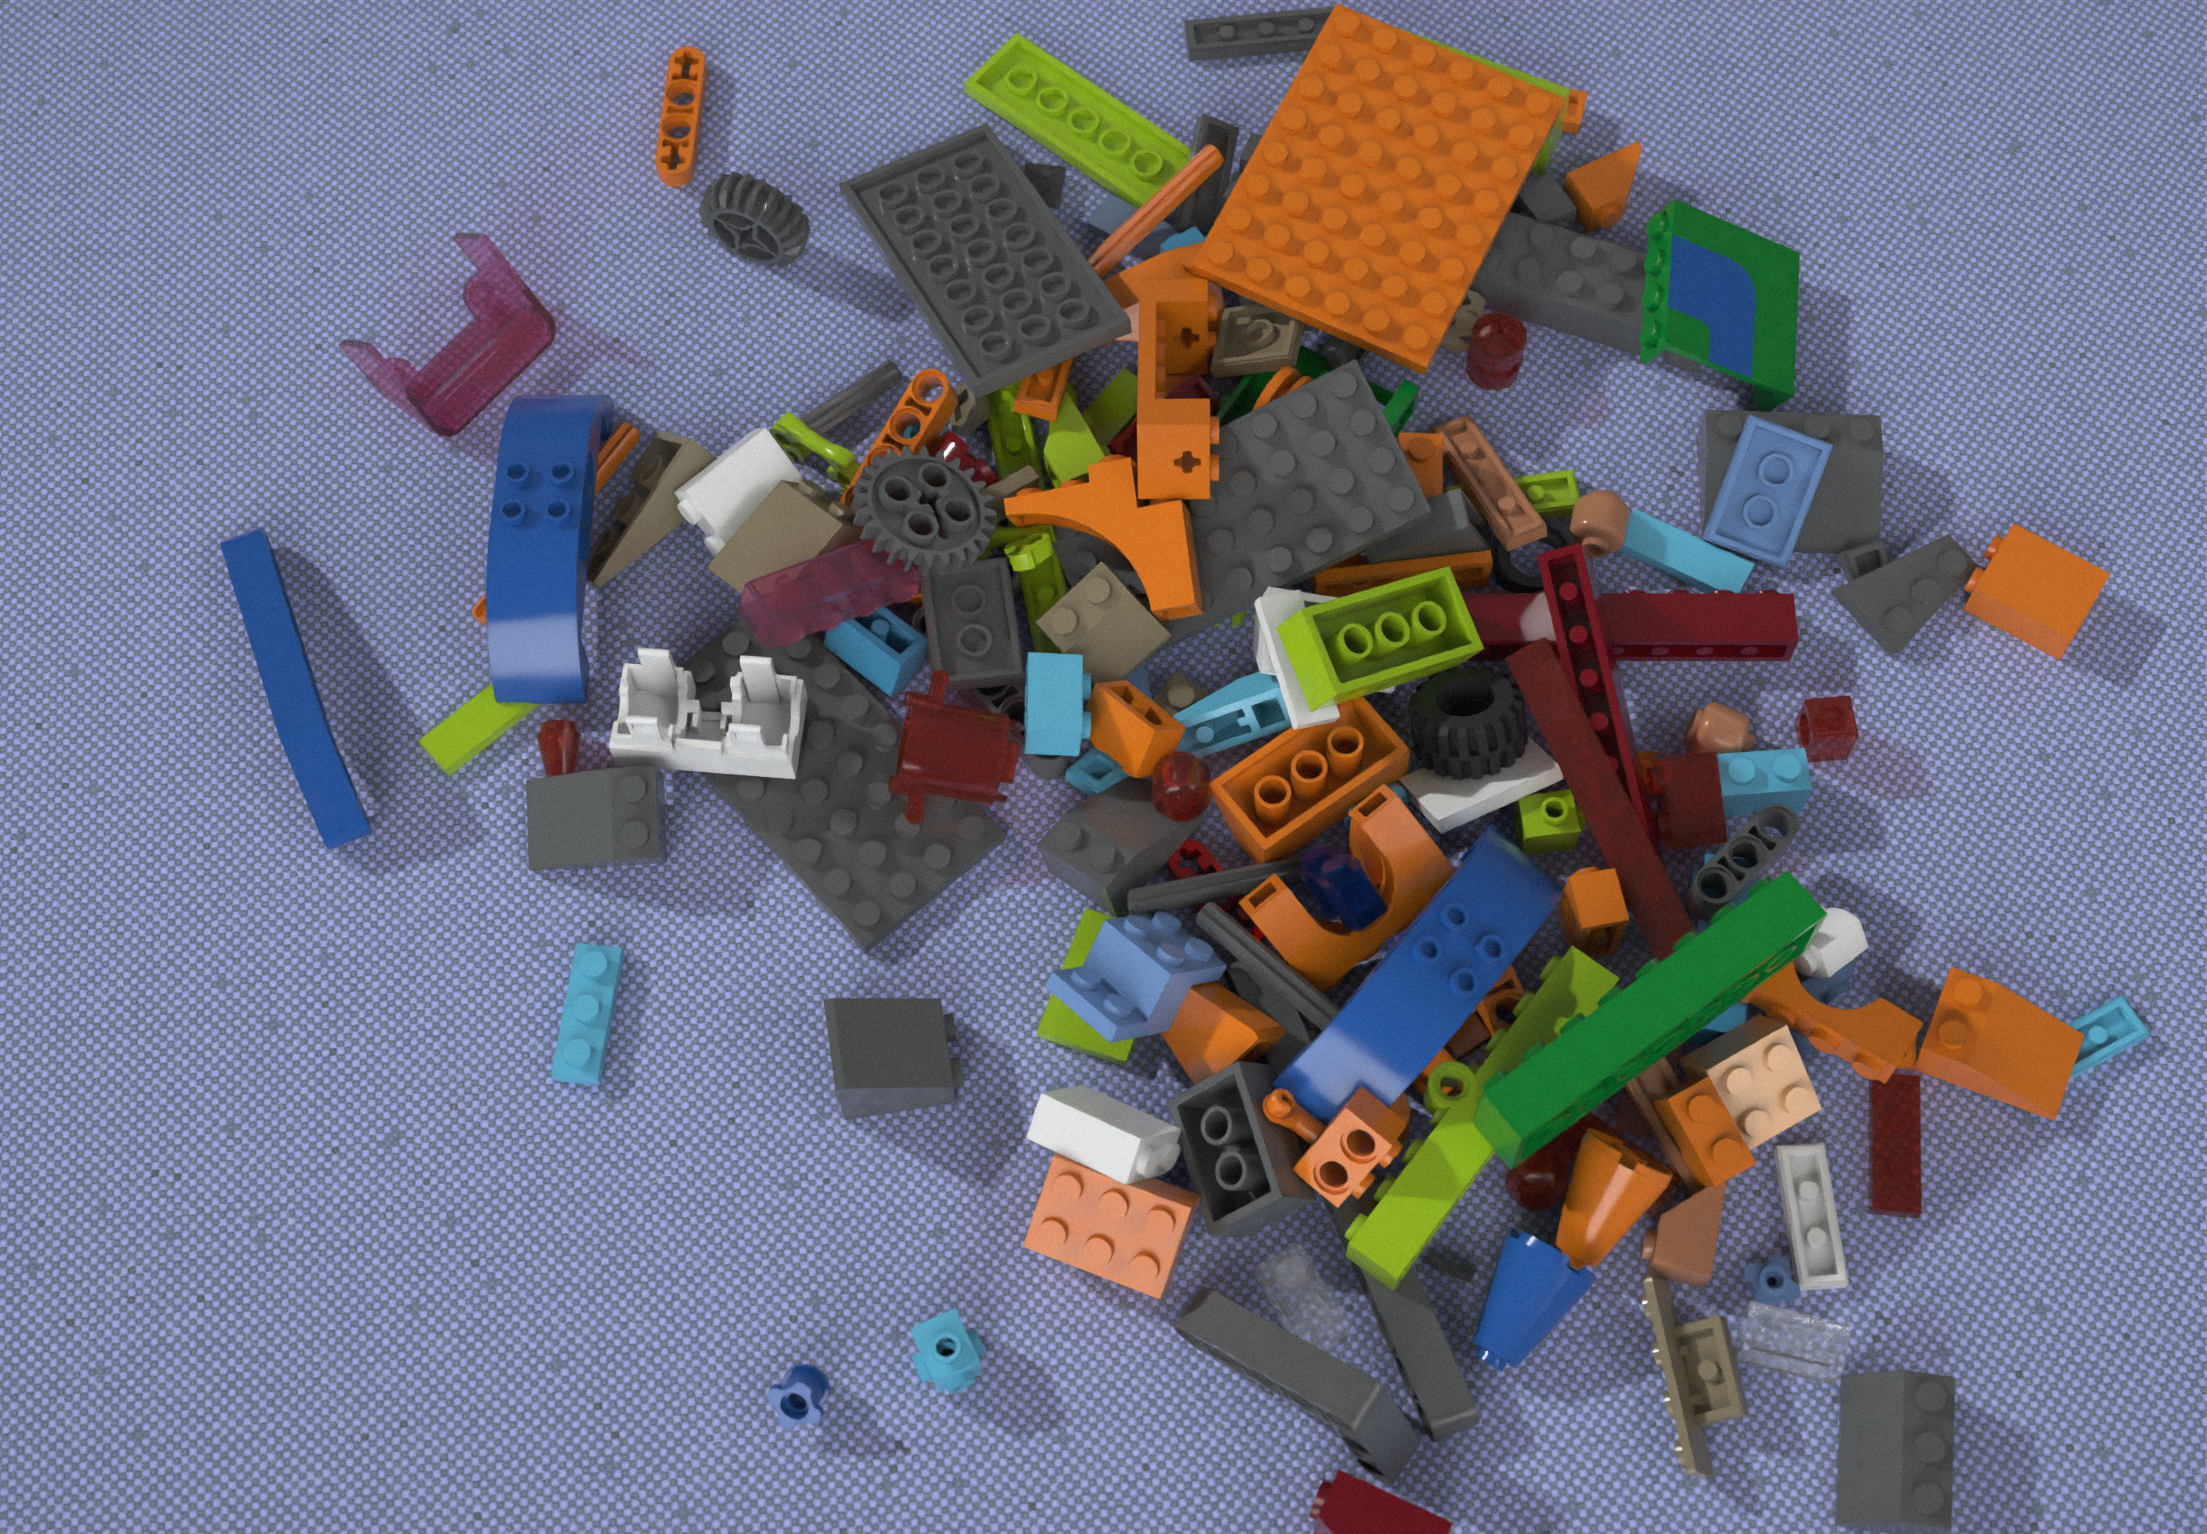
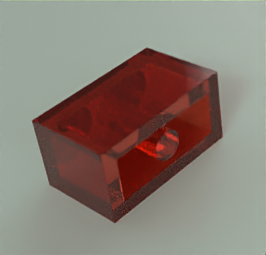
M1702 747L1651 755L1652 767L1647 768L1646 777L1651 795L1656 794L1658 812L1653 813V819L1658 840H1661L1662 845L1672 850H1680L1728 842L1717 751Z

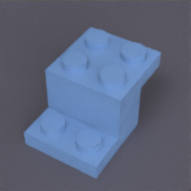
M1157 911L1150 914L1106 919L1083 966L1052 971L1045 987L1108 1042L1112 1043L1168 1032L1191 986L1219 981L1227 964L1213 954L1214 950L1208 943L1194 938L1180 927L1181 922L1175 916L1164 911Z

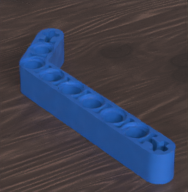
M260 527L220 542L281 744L325 846L330 850L372 834L367 814L334 739L278 562L264 528Z

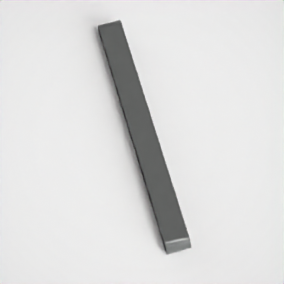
M1239 960L1227 965L1224 971L1229 990L1282 1025L1286 1031V1034L1260 1057L1262 1064L1273 1065L1278 1077L1297 1053L1306 1047L1311 1040L1297 1009ZM1296 1134L1303 1155L1310 1144ZM1335 1162L1339 1167L1345 1169L1341 1164ZM1375 1181L1371 1183L1358 1199L1350 1194L1338 1208L1321 1195L1345 1252L1350 1240L1344 1236L1351 1224L1360 1213L1368 1217L1379 1203L1373 1199L1378 1190ZM1349 1259L1430 1440L1436 1442L1480 1424L1479 1413L1414 1267L1410 1268L1396 1289L1392 1291Z

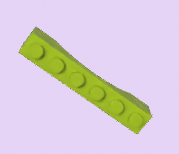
M1067 382L1056 422H1049V434L1043 451L1046 476L1053 489L1059 488L1061 483L1069 480H1083L1085 483H1088L1087 465L1100 463L1101 458L1111 455L1105 444L1099 446L1094 438L1096 437V431L1090 416L1087 413L1081 414L1079 412L1077 397L1069 382Z

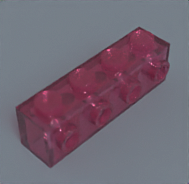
M875 539L862 540L745 582L738 612L766 651L783 644L792 645L807 635L821 630H832L847 620L858 616L866 617L876 612L879 608L895 602L904 603L917 595L923 577L919 565L913 564L908 572H904L903 560L898 558L889 565L887 563L889 552L886 550L875 554L872 552L876 542Z

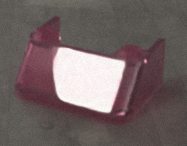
M458 232L452 237L478 270L469 278L463 289L464 303L475 319L421 371L418 372L409 361L403 358L391 357L385 359L371 342L343 339L338 344L383 397L436 435L448 437L459 434L552 344L556 336V324L552 316L487 234Z

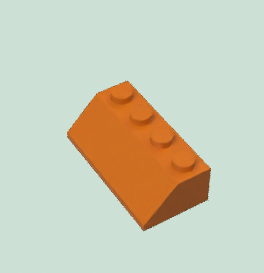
M1363 696L1336 704L1340 717L1335 722L1293 730V727H1291L1208 783V789L1235 840L1255 864L1286 859L1345 818L1352 805L1368 797L1382 784L1388 786L1390 783L1397 782L1399 778L1407 775L1410 749Z

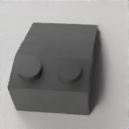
M656 765L607 768L526 780L529 871L667 863L664 773Z
M1128 776L1068 810L1037 845L1050 874L1117 917L1127 906L1126 895L1134 888L1144 887L1205 818L1201 812L1146 778Z

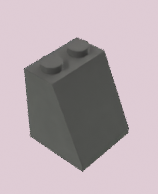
M941 998L824 999L835 1091L844 1120L957 1102L955 1086L964 1085L959 1057L950 1058L948 1042L957 1041L953 1013H943Z

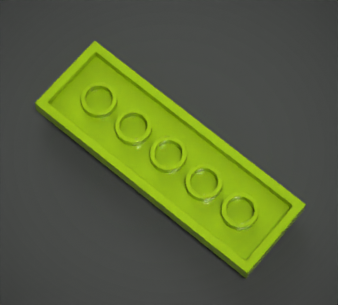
M1015 33L964 83L967 95L1120 199L1137 208H1140L1188 163L1191 148L1019 33Z

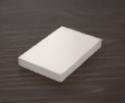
M1528 736V744L1525 746V752L1522 757L1515 758L1516 763L1510 768H1500L1501 773L1491 776L1487 774L1482 776V779L1472 780V778L1454 780L1452 776L1441 777L1435 775V770L1421 768L1398 780L1399 784L1409 794L1410 801L1440 833H1445L1562 780L1563 776L1561 766Z

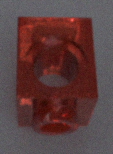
M1850 695L1805 699L1794 722L1799 748H1805L1808 763L1847 759L1859 737Z

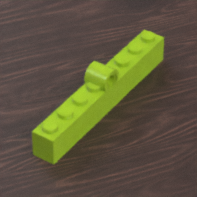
M1574 946L1570 947L1563 958L1556 954L1551 958L1539 977L1545 982L1536 994L1528 990L1518 1002L1512 1013L1518 1018L1510 1029L1506 1030L1501 1026L1496 1031L1485 1048L1490 1055L1481 1067L1475 1063L1467 1067L1465 1064L1457 1061H1446L1438 1064L1431 1071L1424 1092V1104L1427 1111L1433 1116L1430 1124L1435 1129L1426 1141L1419 1137L1415 1139L1402 1158V1161L1407 1164L1405 1169L1397 1179L1389 1175L1384 1180L1373 1197L1374 1200L1379 1202L1368 1217L1360 1213L1347 1230L1344 1237L1350 1240V1242L1348 1243L1345 1256L1392 1291L1396 1289L1496 1153L1473 1125L1479 1107L1477 1103L1484 1092L1482 1089L1483 1084L1502 1069H1505L1509 1074L1522 1064L1521 1057L1538 1042L1544 1041L1546 1045L1561 1036L1559 1030L1568 1020L1579 1013L1587 1017L1599 1008L1597 1002L1610 989L1617 986L1620 980L1618 976ZM1452 1087L1458 1091L1459 1095L1454 1097L1448 1096L1442 1092L1441 1088Z

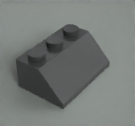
M1908 1370L1843 1374L1841 1376L1835 1526L1889 1534H1946L1951 1530L1955 1377Z

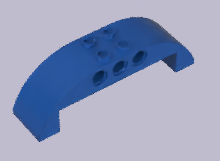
M518 395L513 399L508 408L498 452L486 571L487 639L492 684L497 703L586 704L590 663L581 640L599 443L600 441H606L612 433L614 403L609 395Z
M1494 825L1487 826L1459 859L1462 862L1461 865L1322 1032L1297 1053L1270 1086L1273 1090L1285 1089L1289 1091L1299 1105L1327 1126L1361 1086L1389 1107L1450 1040L1533 937L1555 906L1563 890V887Z

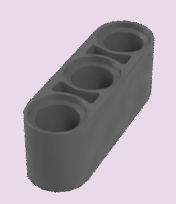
M1780 804L1767 805L1761 809L1699 870L1687 894L1686 902L1690 912L1700 920L1710 921L1727 904L1733 903L1735 905L1786 854L1798 832L1799 822L1796 814L1790 808ZM1764 828H1775L1781 833L1782 837H1772L1766 833ZM1742 857L1748 860L1752 868L1740 867L1734 862L1733 858ZM1702 888H1713L1720 893L1722 898H1710L1704 894Z

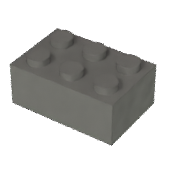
M1237 1061L1167 1101L1174 1125L1181 1129L1179 1141L1195 1193L1201 1195L1199 1205L1209 1236L1246 1237L1317 1200L1314 1188L1292 1171L1302 1157L1296 1133L1287 1127L1270 1122L1263 1111V1101L1267 1095L1274 1091L1270 1086L1277 1079L1273 1065Z

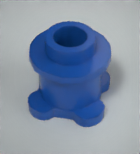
M797 1364L791 1367L784 1375L782 1385L774 1384L767 1393L768 1401L775 1406L779 1415L777 1419L778 1424L786 1430H793L798 1424L803 1423L818 1424L824 1415L822 1406L830 1395V1383L826 1375L815 1366Z

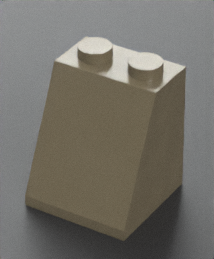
M801 479L800 483L781 480L713 558L707 569L768 614L821 620L862 541L860 536L864 526L854 525L853 521L856 512L838 501L831 502L823 496L825 490L816 483L807 479Z

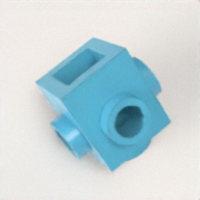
M956 1308L910 1328L913 1341L918 1350V1353L910 1357L922 1383L931 1380L937 1393L947 1389L950 1394L964 1390L975 1383L976 1379L974 1376L982 1373L978 1358L985 1355L986 1352L976 1329L972 1327L965 1330ZM946 1354H952L951 1356L944 1357Z

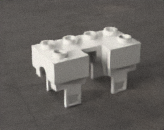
M639 647L638 657L641 664H624L619 688V715L617 721L613 722L609 744L615 765L634 767L656 765L659 769L796 779L808 697L804 680L797 679V676L776 674L771 657L740 655L742 672H738L735 677L731 676L732 702H721V713L702 711L699 700H695L696 686L691 671H684V668L676 667L670 650Z

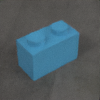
M859 589L832 612L823 646L892 697L919 673L928 640L862 589Z

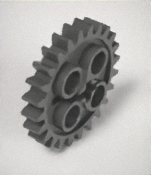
M906 445L903 447L900 457L892 449H888L884 460L875 456L870 467L864 466L852 493L854 499L851 504V510L857 512L853 524L864 526L860 538L862 540L875 539L876 542L872 549L874 554L883 550L889 552L887 558L889 565L898 558L903 560L904 572H908L912 565L915 564L919 565L922 576L927 575L930 567H935L938 574L944 576L949 565L959 573L965 562L973 565L978 555L984 554L996 528L993 522L997 511L990 509L994 497L982 495L986 482H973L971 480L975 472L973 468L963 472L958 469L960 458L957 457L950 463L944 461L945 455L943 450H940L934 458L929 456L926 446H922L919 454L914 455L912 450Z

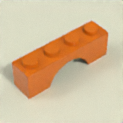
M1794 961L1739 1001L1741 1003L1753 1004L1766 1012L1768 1018L1784 1023L1788 1026V1029L1793 1028L1808 1037L1809 1042L1821 1052L1836 1054L1851 1063L1852 1068L1861 1076L1870 1080L1878 1079L1886 1084L1924 1023L1882 997L1864 1007L1856 1009H1838L1825 1005L1813 998L1804 989L1797 977Z

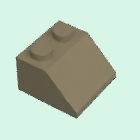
M1103 561L1036 621L1063 654L1083 655V673H1091V682L1094 685L1100 682L1125 680L1172 637L1169 631L1119 575Z

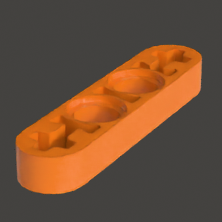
M691 46L676 49L670 56L655 163L660 180L665 185L671 187H680L689 183L694 176L708 72L704 54L698 48ZM687 64H693L690 66L689 71L690 80L685 79L683 73ZM681 94H691L695 97L688 105L681 106L673 102ZM682 126L690 129L686 137L676 139L669 136L670 131L676 127ZM673 153H678L681 164H678L675 170H670L669 168H672L674 163Z

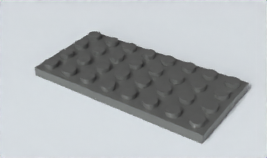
M988 123L839 183L841 195L975 399L1132 333L1131 320Z
M1356 359L1219 428V444H1210V454H1219V481H1210V499H1176L1182 500L1190 511L1204 614L1161 622L1172 637L1151 656L1253 606L1254 602L1264 595L1268 587L1287 589L1434 516ZM1144 499L1145 506H1150V501L1154 499ZM1053 526L1057 541L1052 542V545L1072 588L1103 561L1119 575L1151 611L1150 602L1141 579L1131 563L1122 554L1100 539L1084 532Z
M757 606L679 667L684 668V671H691L696 686L695 700H699L702 711L721 713V702H732L730 681L731 676L735 677L738 672H742L740 655L771 657L776 674L797 676V679L804 680L808 699L796 779L710 772L699 773L867 954L1006 840L1005 832L830 650L823 646V643L798 617L771 615Z

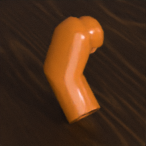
M1285 1089L1274 1090L1263 1101V1111L1270 1122L1291 1129L1310 1145L1315 1142L1326 1128V1125L1299 1105L1293 1095Z

